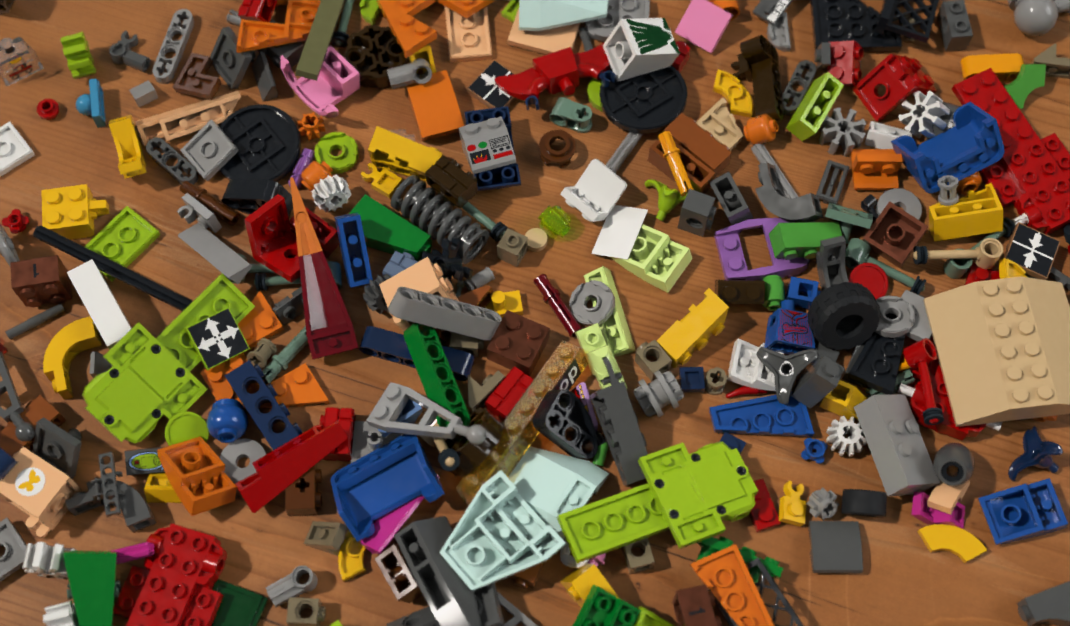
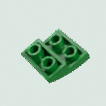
M593 585L573 626H634L641 610Z

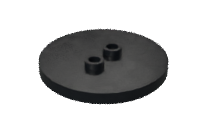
M672 65L623 81H617L615 77V82L610 81L608 87H603L602 84L600 86V104L606 117L617 127L632 133L648 134L664 130L683 113L687 102L686 83L679 71Z
M260 104L247 106L232 113L220 125L222 131L239 149L220 169L221 173L228 180L260 179L278 182L292 170L299 158L301 151L299 130L292 118L277 107Z

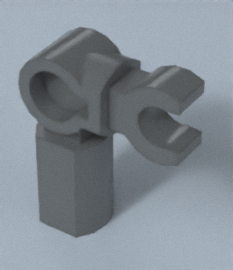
M126 30L121 34V41L113 44L109 49L112 61L115 64L125 63V65L146 72L151 64L149 57L131 51V48L139 43V39L136 34L129 39V34Z

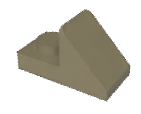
M1053 44L1035 57L1031 63L1046 64L1045 76L1070 79V59L1056 57V44Z
M499 370L494 375H488L482 382L483 386L468 375L470 415L476 409L482 408L485 405V401L505 378Z
M313 521L304 544L338 556L348 527L339 522Z

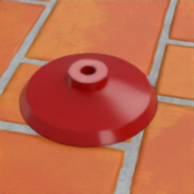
M862 263L856 266L850 273L849 282L859 283L867 287L875 299L885 296L888 290V278L884 270L878 265Z

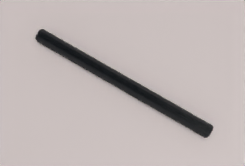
M43 226L35 228L33 233L35 238L85 263L93 259L99 270L181 311L192 302Z

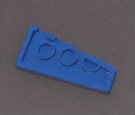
M793 391L790 394L788 404L779 403L777 396L771 395L709 408L715 433L814 436L807 406L791 397Z

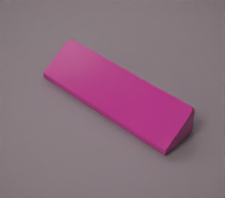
M421 494L379 517L374 523V534L368 538H363L360 543L372 554L382 553L394 538V535L398 533L424 499L423 495Z

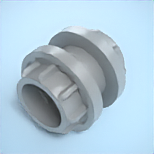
M659 370L654 372L656 379L648 384L644 379L638 381L640 386L634 389L633 393L646 416L651 417L655 414L658 418L663 416L661 408L671 404L673 409L679 407L678 401L683 399L684 393L671 371H666L662 374Z

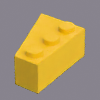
M376 126L368 148L372 164L377 168H386L393 173L407 177L417 175L424 182H427L425 177L426 171L443 156V153L436 148L424 146Z
M710 288L704 292L705 298L699 305L695 306L692 304L688 309L690 312L680 321L677 320L657 340V343L671 358V366L674 369L679 364H686L696 349L698 351L703 349L708 343L707 339L712 335L717 336L725 328L724 322L729 306Z
M586 564L581 568H576L560 581L571 598L581 608L593 585L619 598L595 564Z

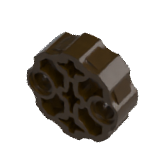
M368 25L361 31L353 33L347 40L348 46L344 52V57L359 72L360 86L364 88L375 87L378 90L389 88L391 84L387 69L406 65L409 62V58H405L404 51L400 44L398 45L397 38L393 35L389 26ZM374 53H377L379 61H376Z
M480 407L470 415V423L467 426L480 425L486 430V439L483 443L479 445L471 444L466 436L456 434L454 439L447 438L445 441L448 448L455 450L460 458L459 466L450 471L455 476L464 477L475 467L479 466L497 445L502 436L501 433L505 427L504 423L487 408L482 409Z

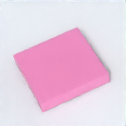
M692 0L675 33L709 53H713L733 14L708 0Z

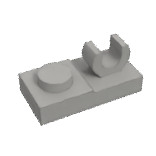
M188 193L182 197L186 206L180 207L177 213L181 218L184 217L188 224L198 217L196 220L204 229L210 228L216 233L222 228L214 213Z

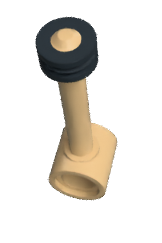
M986 238L979 247L968 250H927L926 246H915L913 260L918 265L926 264L927 260L974 259L978 267L991 269L1001 257L1003 245L997 239Z
M436 419L431 426L439 427ZM420 436L432 447L437 446L440 452L438 461L444 470L452 471L459 466L460 458L457 452L448 448L444 438Z

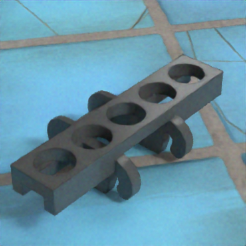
M112 452L99 454L101 478L96 477L90 481L92 485H95L96 493L92 498L97 499V501L104 498L107 517L115 514L120 515L119 495L124 497L125 492L117 491L116 476L122 477V472L116 471L114 454ZM104 457H110L109 464L104 465ZM111 468L112 472L105 473V469ZM108 480H113V486L106 488L105 483H108ZM100 484H102V489H103V492H102V493H101V489H100ZM116 503V509L110 511L109 504Z

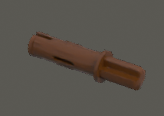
M188 181L182 183L179 188L182 193L190 194L214 213V215L226 221L229 225L233 226L237 223L240 216L239 213L207 194V190H200Z

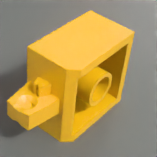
M87 184L41 190L42 226L69 240L92 237L95 234L94 219H97V216L110 214L107 201L93 198V194Z

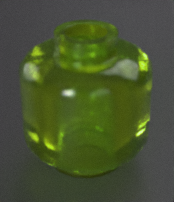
M549 205L538 217L540 220L539 228L552 239L559 235L563 238L571 229L569 226L571 222L570 215L558 205L553 207Z

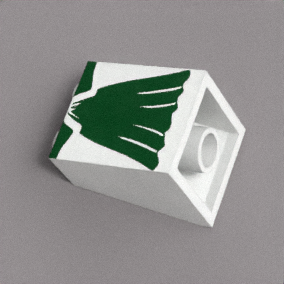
M665 18L621 19L603 44L617 81H623L669 67L680 54Z

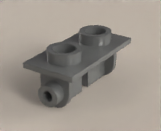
M302 286L291 293L293 295L291 299L287 296L280 302L275 303V307L272 308L283 325H286L304 312Z

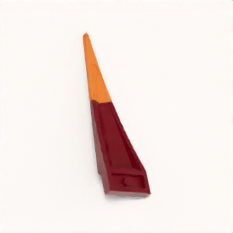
M291 177L290 185L306 335L312 359L315 360L359 349L353 324L294 178Z

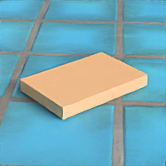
M445 6L450 63L492 59L487 6L468 19Z
M518 8L507 44L546 55L568 47L573 49L580 23L543 31H519Z

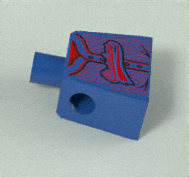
M783 300L781 308H778L769 316L764 348L785 354L815 349L814 336L807 321L808 315L804 312L795 311V301Z

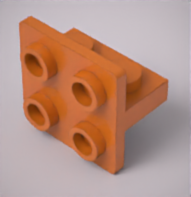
M853 149L851 151L854 190H890L899 188L898 171L903 162L902 154H896L894 149Z

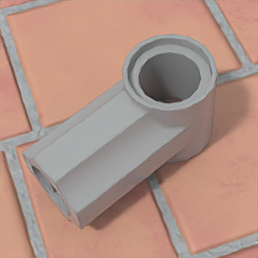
M418 58L410 64L387 69L392 89L414 83L425 84L432 77L428 61L422 58ZM419 68L427 69L424 74L419 75L416 73V70Z
M301 565L296 567L291 574L266 587V590L274 606L277 608L289 601V597H296L304 592L314 590L318 579L309 567ZM303 574L310 575L309 581L306 584H299V579Z

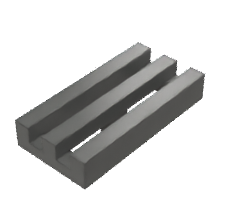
M828 160L816 196L823 200V203L837 204L850 168L849 166ZM832 166L835 167L825 195L822 194V190ZM839 169L844 171L833 198L830 197Z

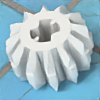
M328 174L325 179L320 178V182L314 184V189L311 191L316 206L325 212L330 210L335 212L337 208H343L342 205L348 203V198L351 196L347 181L337 174L333 177Z
M841 416L839 421L833 420L831 423L832 427H828L826 431L830 435L826 439L827 443H833L831 451L839 449V456H843L846 451L848 456L852 457L854 451L860 453L863 450L862 446H865L867 443L864 433L860 429V423H854V416L849 421H847L845 416Z

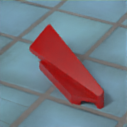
M339 421L326 428L323 424L316 425L253 462L252 464L257 472L235 483L251 512L256 513L344 442L347 439V435Z

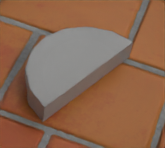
M784 12L774 26L768 23L766 35L769 42L775 48L790 52L791 45L787 12Z

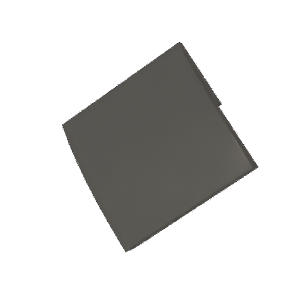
M809 521L810 558L813 573H863L862 545L858 521Z

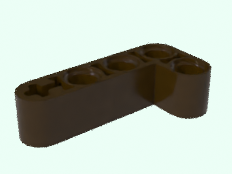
M763 35L741 42L740 50L742 56L751 64L756 116L767 114L772 120L779 121L784 119L779 57L776 48Z

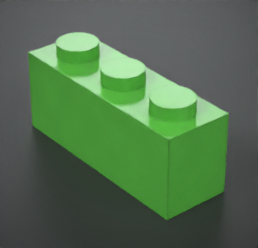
M839 222L778 223L769 233L775 258H785L786 260L799 257L813 259L816 257V252L820 251V240L842 236Z

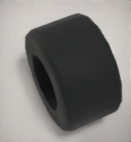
M844 489L842 494V513L856 516L885 517L887 494L881 491Z

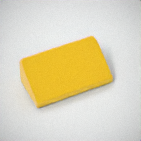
M149 473L144 488L147 502L182 503L165 473Z

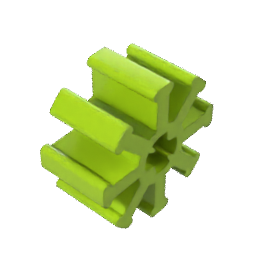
M84 32L60 38L63 45L62 50L67 58V65L72 72V77L77 79L95 74L94 59L90 53L89 44L85 39Z

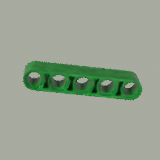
M419 323L412 324L405 329L404 339L428 399L458 416L463 422L462 425L468 426L470 423L469 412L435 328ZM437 415L436 420L439 427H447L450 422Z

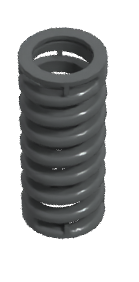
M412 175L405 179L393 194L390 203L391 207L396 211H401L405 218H410L414 225H418L422 231L427 232L441 246L442 240L445 239L447 234L449 236L446 239L450 241L452 237L460 239L461 245L457 254L461 257L463 264H467L475 259L489 239V231L481 230V226L478 223L470 225L471 217L468 215L462 217V210L459 208L453 210V203L450 201L444 203V196L441 194L435 196V189L432 187L426 189V182L420 180L417 175ZM412 183L413 186L409 189L404 199H402L401 195L403 191L409 184ZM476 240H479V242L471 250H469L471 246L474 244V242Z

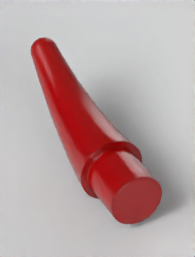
M743 386L726 394V398L729 399L740 395L766 394L767 390Z

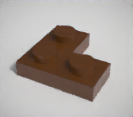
M191 53L173 86L174 90L178 93L213 100L222 82L219 77L206 75L213 63L211 57Z

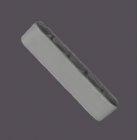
M399 287L388 307V311L396 318L487 341L492 339L502 321L501 316L493 310L407 287Z

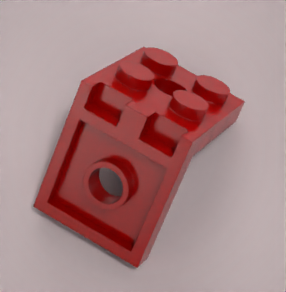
M891 53L852 88L877 122L883 120L913 92L919 90L926 96L928 91L937 92L933 86L935 84L933 79L923 73L921 70L922 65L917 59ZM881 85H884L886 93L880 97L878 89Z
M277 194L246 217L244 221L253 258L292 283L300 277L296 234L291 231L285 198ZM290 255H296L294 258H287Z

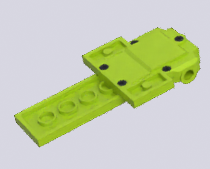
M221 273L156 338L138 322L103 356L112 367L106 372L96 375L84 387L82 396L87 404L84 409L119 442L123 440L134 444L141 442L154 430L158 420L163 415L170 420L174 415L186 412L207 390L190 372L201 359L185 328L229 307L238 324L255 305Z
M682 442L639 458L638 463L648 483L560 514L557 520L576 563L669 529L678 548L681 549L724 533L726 529L722 520L735 522L747 516L755 506L754 496L757 494L758 489L737 448L731 450L724 442H716L705 445L696 452L689 454Z

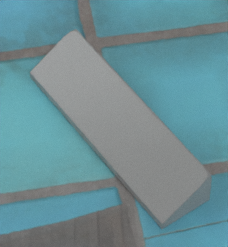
M199 223L178 234L180 239L237 284L241 282L252 267L245 259L209 230L204 229Z

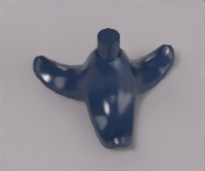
M1036 426L1028 429L1023 436L1024 453L1017 457L1009 467L1008 475L1012 481H1016L1017 474L1027 467L1033 466L1048 469L1051 473H1055L1059 469V466L1053 462L1051 455H1061L1063 453L1061 446L1051 441L1043 442Z

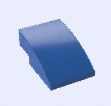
M1050 478L1028 485L1025 483L978 498L996 545L1040 536L1067 528L1068 526Z

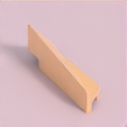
M239 91L214 97L213 100H204L135 121L144 146L152 138L165 137L166 141L201 130L211 119L216 124L222 123L233 113L238 100L241 98V94Z

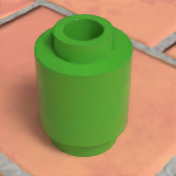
M769 275L763 278V281H765L764 304L762 305L770 311H776L778 308H781V302L785 300V287L780 276Z

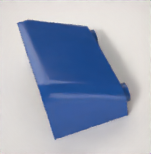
M968 102L954 112L953 122L955 127L919 145H916L915 140L909 135L900 136L892 140L891 143L895 153L902 154V163L919 186L927 193H935L940 191L937 181L942 176L952 175L960 181L998 162L1003 157L1005 152L996 118L972 102Z

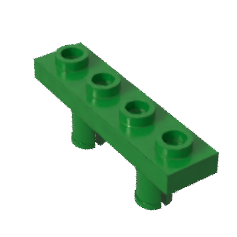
M722 536L719 539L710 537L697 542L701 550L696 561L730 547L734 542ZM744 546L742 550L738 548L746 565L759 558L755 556L757 552ZM766 557L765 560L760 558L770 575L778 580L784 569L779 567L780 562L770 557ZM755 566L749 570L754 583H758L761 574H763L759 567Z

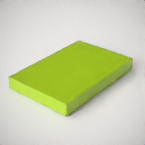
M126 206L84 247L127 268L161 234L130 207ZM99 270L111 282H113L116 279L115 277Z

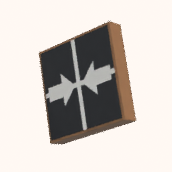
M493 60L467 87V93L488 108L509 107L516 98L503 92L495 84V78L514 75V73L496 60Z
M1018 222L1015 225L1003 258L1017 263L1026 271V274L1037 279L1046 280L1061 241Z

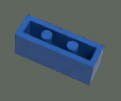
M352 213L335 217L348 285L356 287L370 284L369 279L373 280L360 214Z

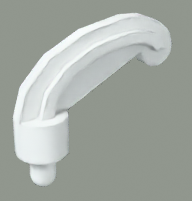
M565 542L566 545L560 551L561 562L570 568L585 566L589 559L576 563L574 557L570 555L568 543Z

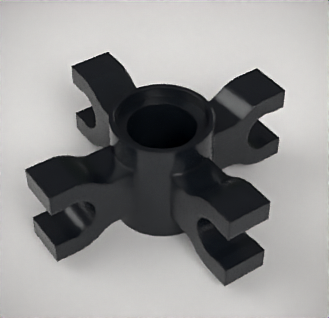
M452 237L451 241L446 238L443 239L442 254L436 249L432 250V254L423 251L421 260L429 257L433 264L438 263L444 274L442 277H447L451 284L452 276L458 281H462L463 277L467 279L472 278L473 270L464 267L461 257L457 254L461 245L460 239Z

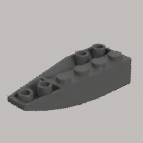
M443 516L414 521L394 535L439 624L441 626H482L475 592L470 590L440 554L441 549L453 532L448 518Z

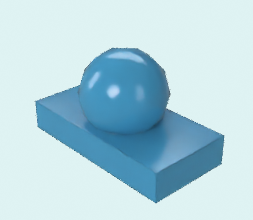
M97 78L89 79L90 94L80 95L76 99V109L83 115L92 114L97 128L105 127L103 89Z

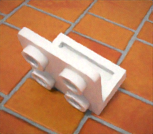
M593 159L576 185L565 187L560 195L566 199L565 202L569 206L577 208L582 212V217L587 221H602L606 219L627 188V183L600 160Z

